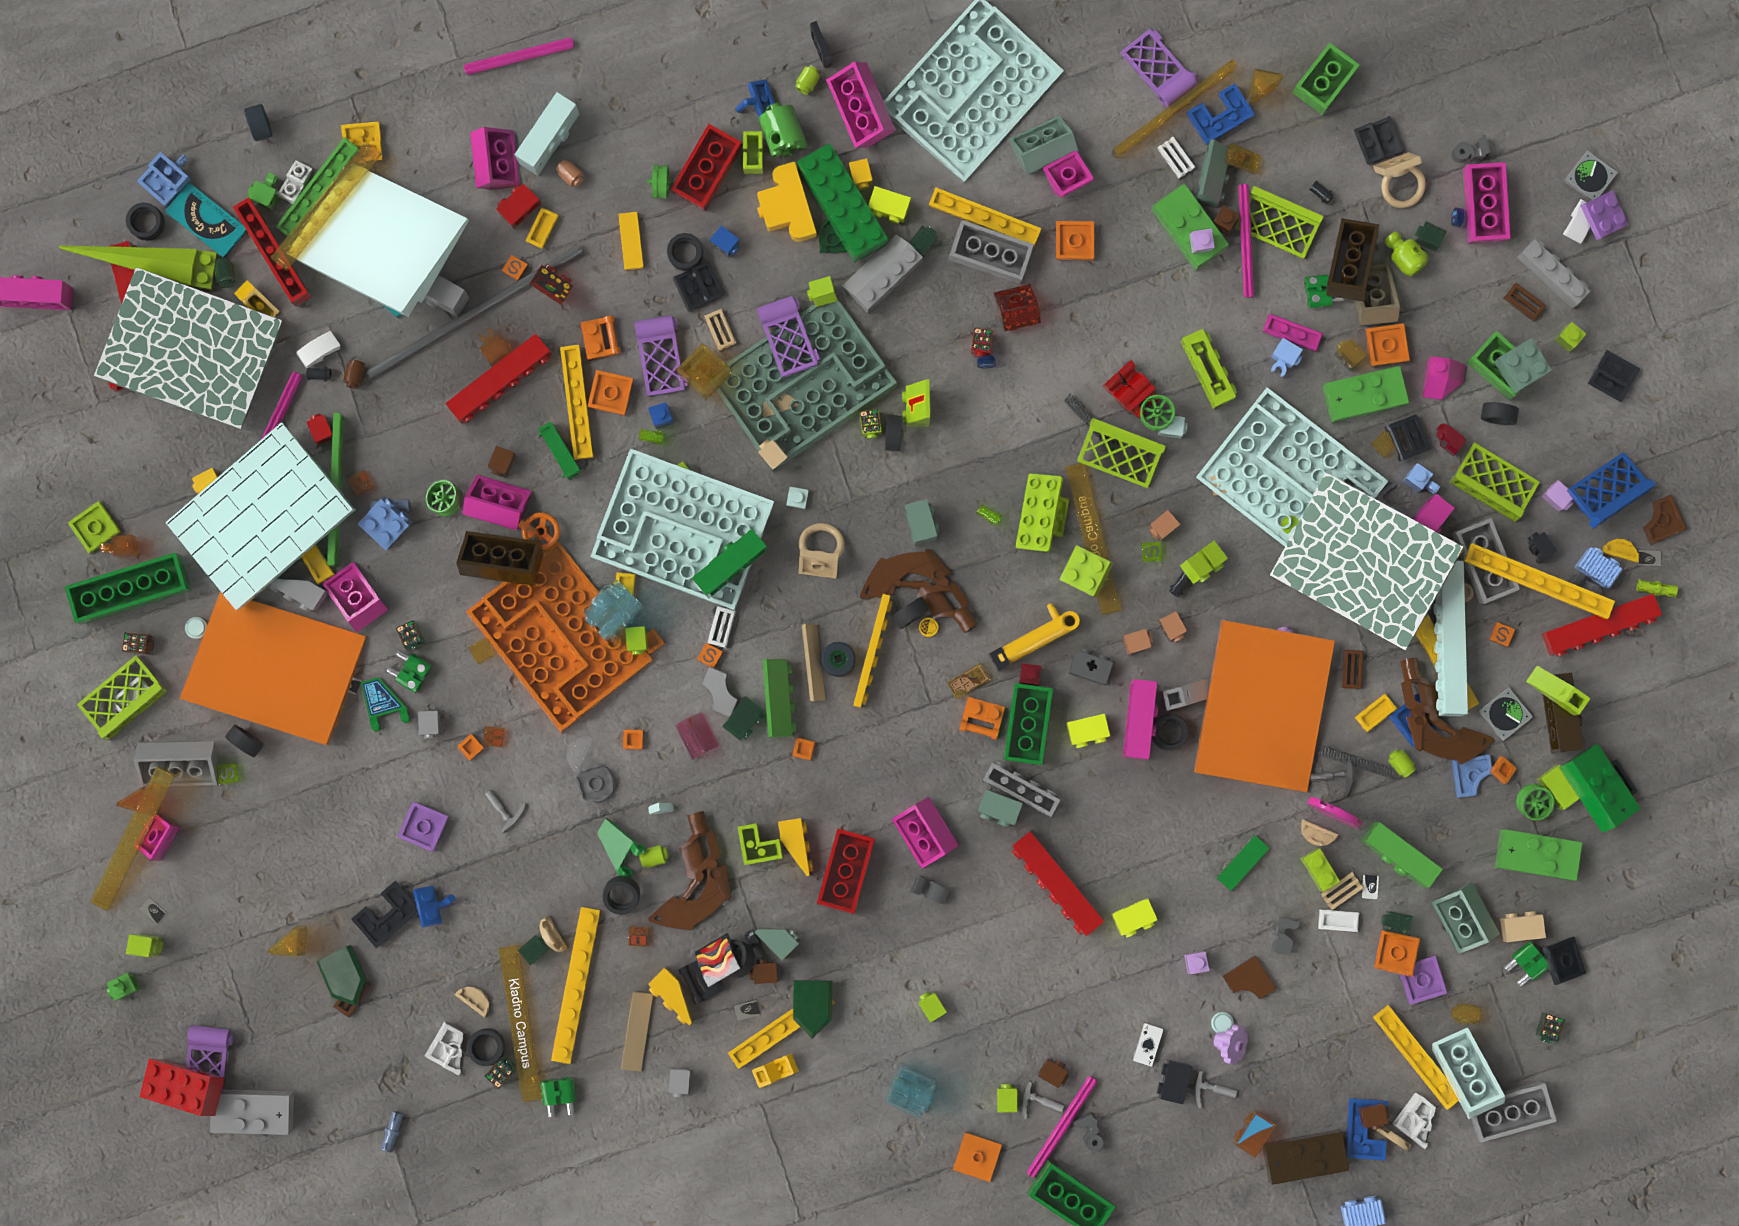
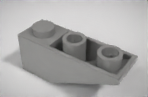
M275 579L267 586L276 593L278 590L285 593L283 597L292 603L295 600L301 603L299 607L307 612L311 610L317 612L328 592L310 581Z
M1211 677L1159 691L1164 710L1179 708L1207 699Z

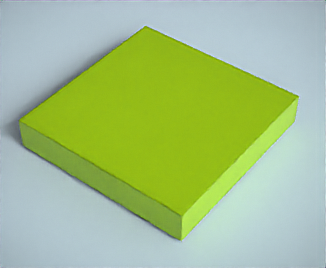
M101 501L96 502L68 522L89 554H92L122 533Z

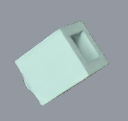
M1162 414L1168 421L1170 420L1171 415ZM1174 416L1172 424L1168 428L1158 431V436L1181 439L1183 434L1187 432V423L1184 422L1185 417ZM1160 418L1159 426L1165 425L1166 423Z

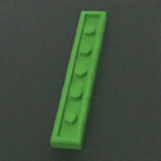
M344 137L276 225V228L292 239L360 149Z

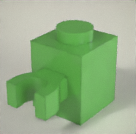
M268 172L264 184L255 180L247 192L248 197L254 203L271 211L278 199V191L273 188L278 181L276 175Z
M133 972L126 973L106 983L108 986L107 993L114 1001L121 1000L141 990Z

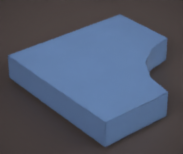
M1491 755L1476 756L1462 765L1457 761L1451 760L1456 797L1477 795L1480 781L1486 776L1491 775L1489 772L1492 768Z

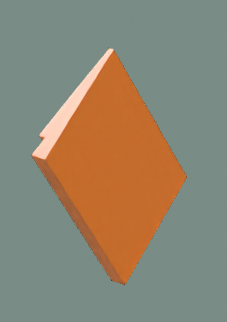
M557 541L554 546L543 552V558L534 586L502 582L482 597V600L468 609L466 614L559 732L562 733L648 665L652 659L646 651L641 655H632V652L627 651L625 630L627 627Z
M220 591L179 699L329 746L334 729L337 728L342 707L345 704L367 636L253 600L242 609L236 610Z
M1221 620L1194 772L1307 792L1335 641Z

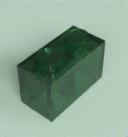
M745 696L722 727L740 741L743 738L747 740L753 732L751 730L755 723L758 725L765 715L762 714L764 710Z

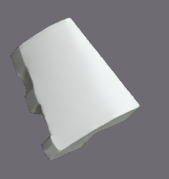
M444 1022L426 1052L425 1057L459 1075L461 1073L460 1059L462 1057L461 1043L463 1041V1032Z
M1415 1093L1392 1124L1419 1146L1426 1149L1428 1144L1426 1143L1428 1131H1431V1119L1434 1116L1436 1107L1423 1096Z

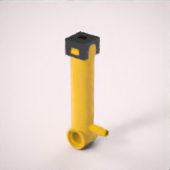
M1048 604L1047 608L1053 620L989 653L997 671L1074 631L1079 625V616L1073 611L1059 615L1053 604ZM1068 616L1072 617L1075 621L1071 627L1067 626L1064 622V619Z

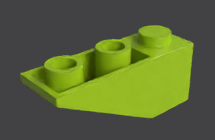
M1539 666L1535 667L1526 680L1528 684L1573 716L1580 715L1591 699L1572 685Z

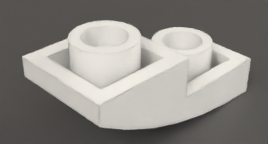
M295 160L286 175V181L277 193L278 197L293 204L304 190L313 169Z
M1580 199L1571 216L1573 218L1563 233L1580 244L1590 228L1581 208V205L1587 202Z
M329 331L306 344L297 351V355L304 366L308 368L323 361L324 356L339 350L340 344L332 332Z

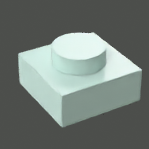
M790 487L786 506L805 509L809 490Z

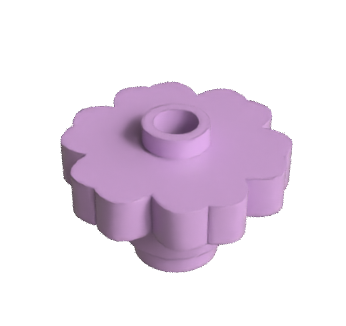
M1233 1024L1231 1029H1227L1226 1032H1218L1215 1035L1214 1046L1221 1051V1057L1224 1058L1225 1063L1236 1065L1238 1060H1242L1246 1052L1245 1046L1248 1043V1033L1245 1032V1027Z

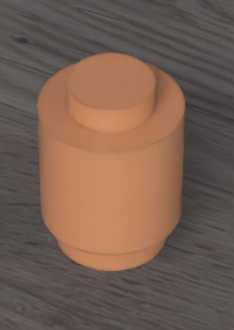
M564 159L556 167L558 175L570 187H578L583 182L584 173L571 161Z

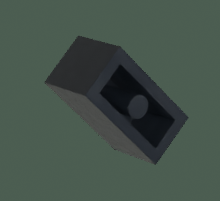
M1167 1059V1062L1163 1063L1161 1075H1163L1162 1083L1159 1082L1156 1093L1159 1094V1098L1184 1104L1192 1066Z

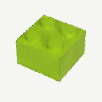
M1076 545L1059 580L1093 597H1098L1114 563Z

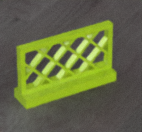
M1253 186L1249 195L1250 202L1252 199L1258 201L1262 209L1251 213L1250 210V217L1254 225L1251 230H1256V233L1251 232V236L1304 259L1324 216ZM1274 208L1277 210L1279 217L1269 221L1265 210ZM1263 211L1267 222L1256 226L1253 215ZM1290 215L1294 217L1297 225L1286 228L1283 218ZM1239 217V219H1238V221H1237V224H1236V226H1235V228H1234V229H1236V230H1238V231H1241V230H1240V217ZM1280 219L1284 230L1273 233L1270 223ZM1305 223L1313 225L1314 228L1311 234L1304 236L1300 225ZM1268 224L1271 235L1263 237L1259 234L1257 228ZM1298 227L1301 237L1291 241L1287 230ZM1285 232L1289 242L1281 245L1277 243L1275 235ZM1302 239L1305 248L1302 253L1294 250L1292 243Z
M1092 418L1077 461L1148 488L1161 453L1164 452L1166 446ZM1093 431L1099 432L1103 441L1093 445L1091 440ZM1117 439L1120 448L1111 451L1107 442ZM1105 443L1108 453L1099 457L1095 447ZM1135 446L1138 454L1128 458L1125 448ZM1093 449L1096 459L1089 462L1083 460L1085 452ZM1122 450L1126 460L1116 464L1112 454ZM1148 452L1156 454L1153 462L1146 465L1142 455ZM1110 456L1114 465L1104 468L1100 460ZM1140 457L1143 467L1133 470L1130 461ZM1127 462L1131 472L1122 475L1118 466ZM1145 469L1147 473L1145 483L1138 481L1135 473Z
M1474 442L1449 483L1516 522L1522 517L1524 509L1540 482ZM1477 450L1480 452L1483 460L1474 461L1473 451ZM1488 462H1497L1499 470L1491 471ZM1484 463L1487 472L1478 474L1475 464ZM1471 465L1474 475L1468 476L1462 470L1464 467ZM1505 471H1512L1516 479L1507 481ZM1501 473L1503 482L1494 484L1492 474ZM1488 475L1491 485L1484 486L1481 484L1479 477ZM1521 481L1530 482L1533 484L1532 488L1524 491ZM1517 482L1520 492L1511 494L1508 484ZM1504 485L1507 495L1501 496L1497 494L1496 487ZM1521 495L1523 501L1521 507L1514 504L1512 497Z
M135 655L80 701L77 706L97 729L101 738L109 741L168 690L157 680L140 657ZM135 662L140 665V674H130L131 666ZM126 676L125 687L115 686L116 678ZM130 676L139 677L138 688L128 687ZM143 677L150 678L154 684L149 688H142ZM104 688H111L110 699H100L101 691ZM115 689H124L123 700H113ZM128 690H138L137 698L134 701H127ZM90 700L96 701L95 712L88 711L84 705ZM100 701L109 702L108 713L99 712ZM113 702L123 703L122 711L112 713ZM98 715H108L107 723L103 727L98 724Z

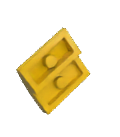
M380 121L341 125L342 138L345 137L360 149L350 163L383 160Z

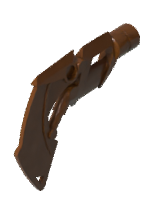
M925 549V552L905 553L889 559L880 558L860 593L861 599L880 597L883 594L892 595L896 587L920 589L917 596L918 598L922 596L928 604L930 612L934 616L932 617L933 619L954 618L964 633L969 632L978 625V622L967 608L970 602L956 583H949L945 576L952 575V573L931 549ZM906 574H918L929 578L936 585L931 586L929 581H903L901 579ZM868 586H869L870 594H865V592H866V590H867V588H868ZM942 593H952L961 608L954 611Z
M1408 658L1400 661L1404 678L1401 686L1405 706L1410 710L1411 716H1406L1415 748L1418 751L1424 750L1434 756L1454 760L1462 765L1476 757L1493 742V738L1466 727H1462L1458 731L1441 720L1439 711L1436 708L1438 699L1436 685L1421 677L1418 659ZM1411 683L1418 685L1421 703L1415 701ZM1432 723L1439 729L1446 731L1451 737L1444 738L1433 730L1430 724Z
M704 811L687 815L692 835L683 846L678 848L681 850L687 870L685 873L686 877L691 878L692 881L680 899L672 896L648 918L649 922L670 928L693 930L695 924L711 915L725 899L728 901L731 898L726 864L721 868L718 866L717 859L721 856L715 832L709 831ZM704 834L710 850V854L705 860L698 837ZM707 869V882L702 894L697 900H688L705 878L703 870ZM658 915L662 921L655 920V917Z

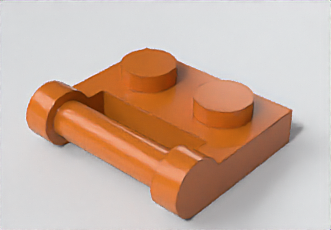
M614 316L580 322L588 360L621 354L614 328ZM601 325H606L611 347L605 350Z
M968 697L959 730L975 732L996 740L1005 707ZM968 717L992 723L994 727L989 729L967 723Z

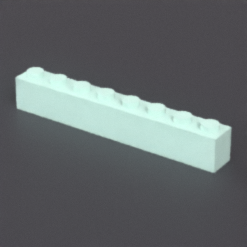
M1456 561L1453 570L1436 597V604L1434 605V614L1436 615L1434 632L1437 634L1435 670L1438 672L1436 708L1439 711V716H1464L1468 714L1464 562Z

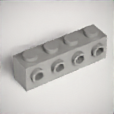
M1534 239L1517 256L1529 270L1571 309L1577 306L1590 292L1588 285L1584 281L1578 280L1570 268L1564 267L1556 255L1550 254L1541 241Z
M996 762V764L991 763L982 781L1046 816L1052 817L1060 802L1056 793L1050 790L1045 792L1039 789L1041 785L1032 780L1028 783L1023 780V775L1015 771L1013 773L1006 771L1007 767L999 762Z

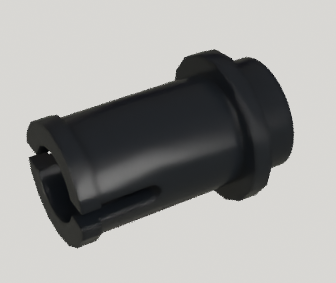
M1317 180L1309 189L1322 200V203H1329L1334 196L1332 190H1327Z
M327 367L307 368L306 377L307 380H324V382H327L332 378L331 368Z
M1182 572L1174 585L1170 586L1169 592L1176 597L1182 596L1183 590L1191 580Z

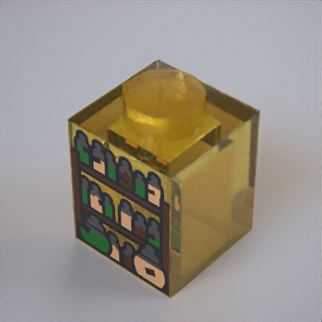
M1352 338L1347 342L1344 339L1336 346L1338 350L1334 353L1349 371L1366 356Z

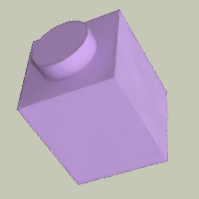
M1212 229L1193 231L1189 235L1192 254L1208 252L1215 248Z
M1559 480L1554 482L1541 496L1558 512L1563 509L1567 510L1574 503L1572 501L1573 498L1567 492L1568 488Z
M1205 951L1184 954L1188 974L1209 971Z

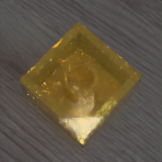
M703 343L676 369L678 376L705 401L732 375L730 367Z

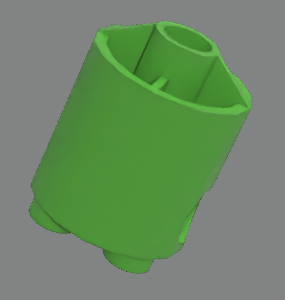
M774 103L769 105L765 113L759 116L758 119L772 157L782 155V158L789 157L793 154L792 151L807 147L793 105L781 106V103Z

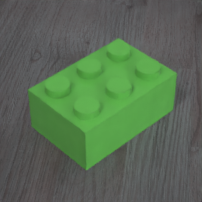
M1329 42L1295 86L1292 93L1323 115L1360 65Z
M1495 331L1466 363L1503 396L1511 400L1517 393H1513L1494 361L1516 347L1498 331Z

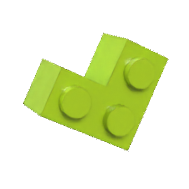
M757 823L738 827L744 865L783 858L780 839L761 842Z

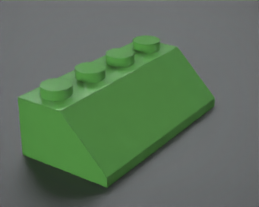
M763 659L768 737H793V732H796V722L792 721L791 713H795L794 702H790V694H793V683H789L788 675H792L791 663L787 664V659Z

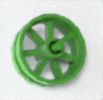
M654 164L651 179H647V183H651L653 199H668L670 184H674V180H671L669 177V165Z
M1163 395L1148 397L1140 409L1142 423L1153 431H1161L1168 428L1175 416L1173 403ZM1154 399H1160L1163 402L1160 406H1156ZM1151 401L1154 409L1147 408L1145 405ZM1166 402L1170 406V410H1162ZM1143 410L1152 413V415L1144 419ZM1172 413L1169 421L1162 414ZM1154 418L1155 426L1150 425L1147 421ZM1161 418L1166 424L1158 426V419Z
M439 480L429 487L425 500L431 511L440 516L448 517L459 510L462 505L463 495L458 486L447 480ZM438 504H440V505H439V509H438V511H437V510L435 509V506L438 505Z
M1534 783L1523 787L1516 799L1519 812L1530 820L1535 821L1543 820L1549 816L1555 804L1552 793L1540 784ZM1542 790H1544L1546 795L1540 797ZM1524 804H1530L1526 809L1524 808ZM1534 808V814L1530 815L1529 812Z

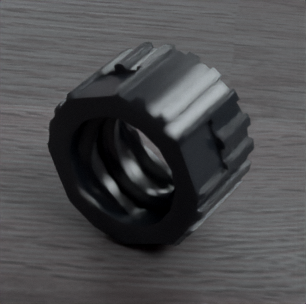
M753 929L744 934L752 948L761 944L760 938Z

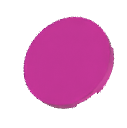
M1309 797L1307 805L1350 827L1361 828L1362 821H1358V818L1331 804L1323 803L1321 799Z

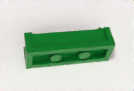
M550 421L538 428L540 433L537 436L539 438L543 437L564 472L561 475L562 478L566 477L570 480L582 473L553 423Z

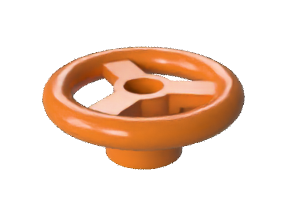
M547 513L532 514L525 520L522 526L523 539L530 540L529 538L533 536L539 540L548 541L547 544L542 545L543 550L554 546L560 536V527L557 520ZM541 518L535 530L528 532L530 523L535 519ZM547 520H549L554 527L553 538L550 536V530L546 526ZM540 529H544L543 535L538 534Z

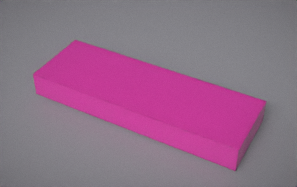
M1270 313L1262 331L1279 339L1284 338L1295 345L1313 352L1317 351L1323 333Z

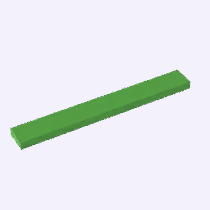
M334 413L331 480L341 490L344 416L341 413ZM340 524L328 534L327 565L330 567H338Z

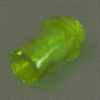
M640 430V441L653 442L655 445L663 443L664 433L660 430L657 432Z
M981 504L976 512L977 515L989 521L990 525H997L1001 518L998 511L996 513L984 504Z

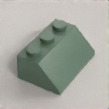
M1060 115L1009 138L1013 151L1027 174L1036 172L1038 169L1075 150L1079 151L1073 132Z
M1213 139L1210 140L1206 148L1196 200L1199 204L1217 208L1219 202H1223L1225 195L1222 187L1228 181L1229 174L1226 173L1227 166H1231V163L1227 162V157L1231 149Z
M1472 882L1432 901L1459 954L1488 943L1500 934Z
M759 928L755 931L759 938L781 960L800 943L798 940L800 936L793 929L789 931L787 928Z

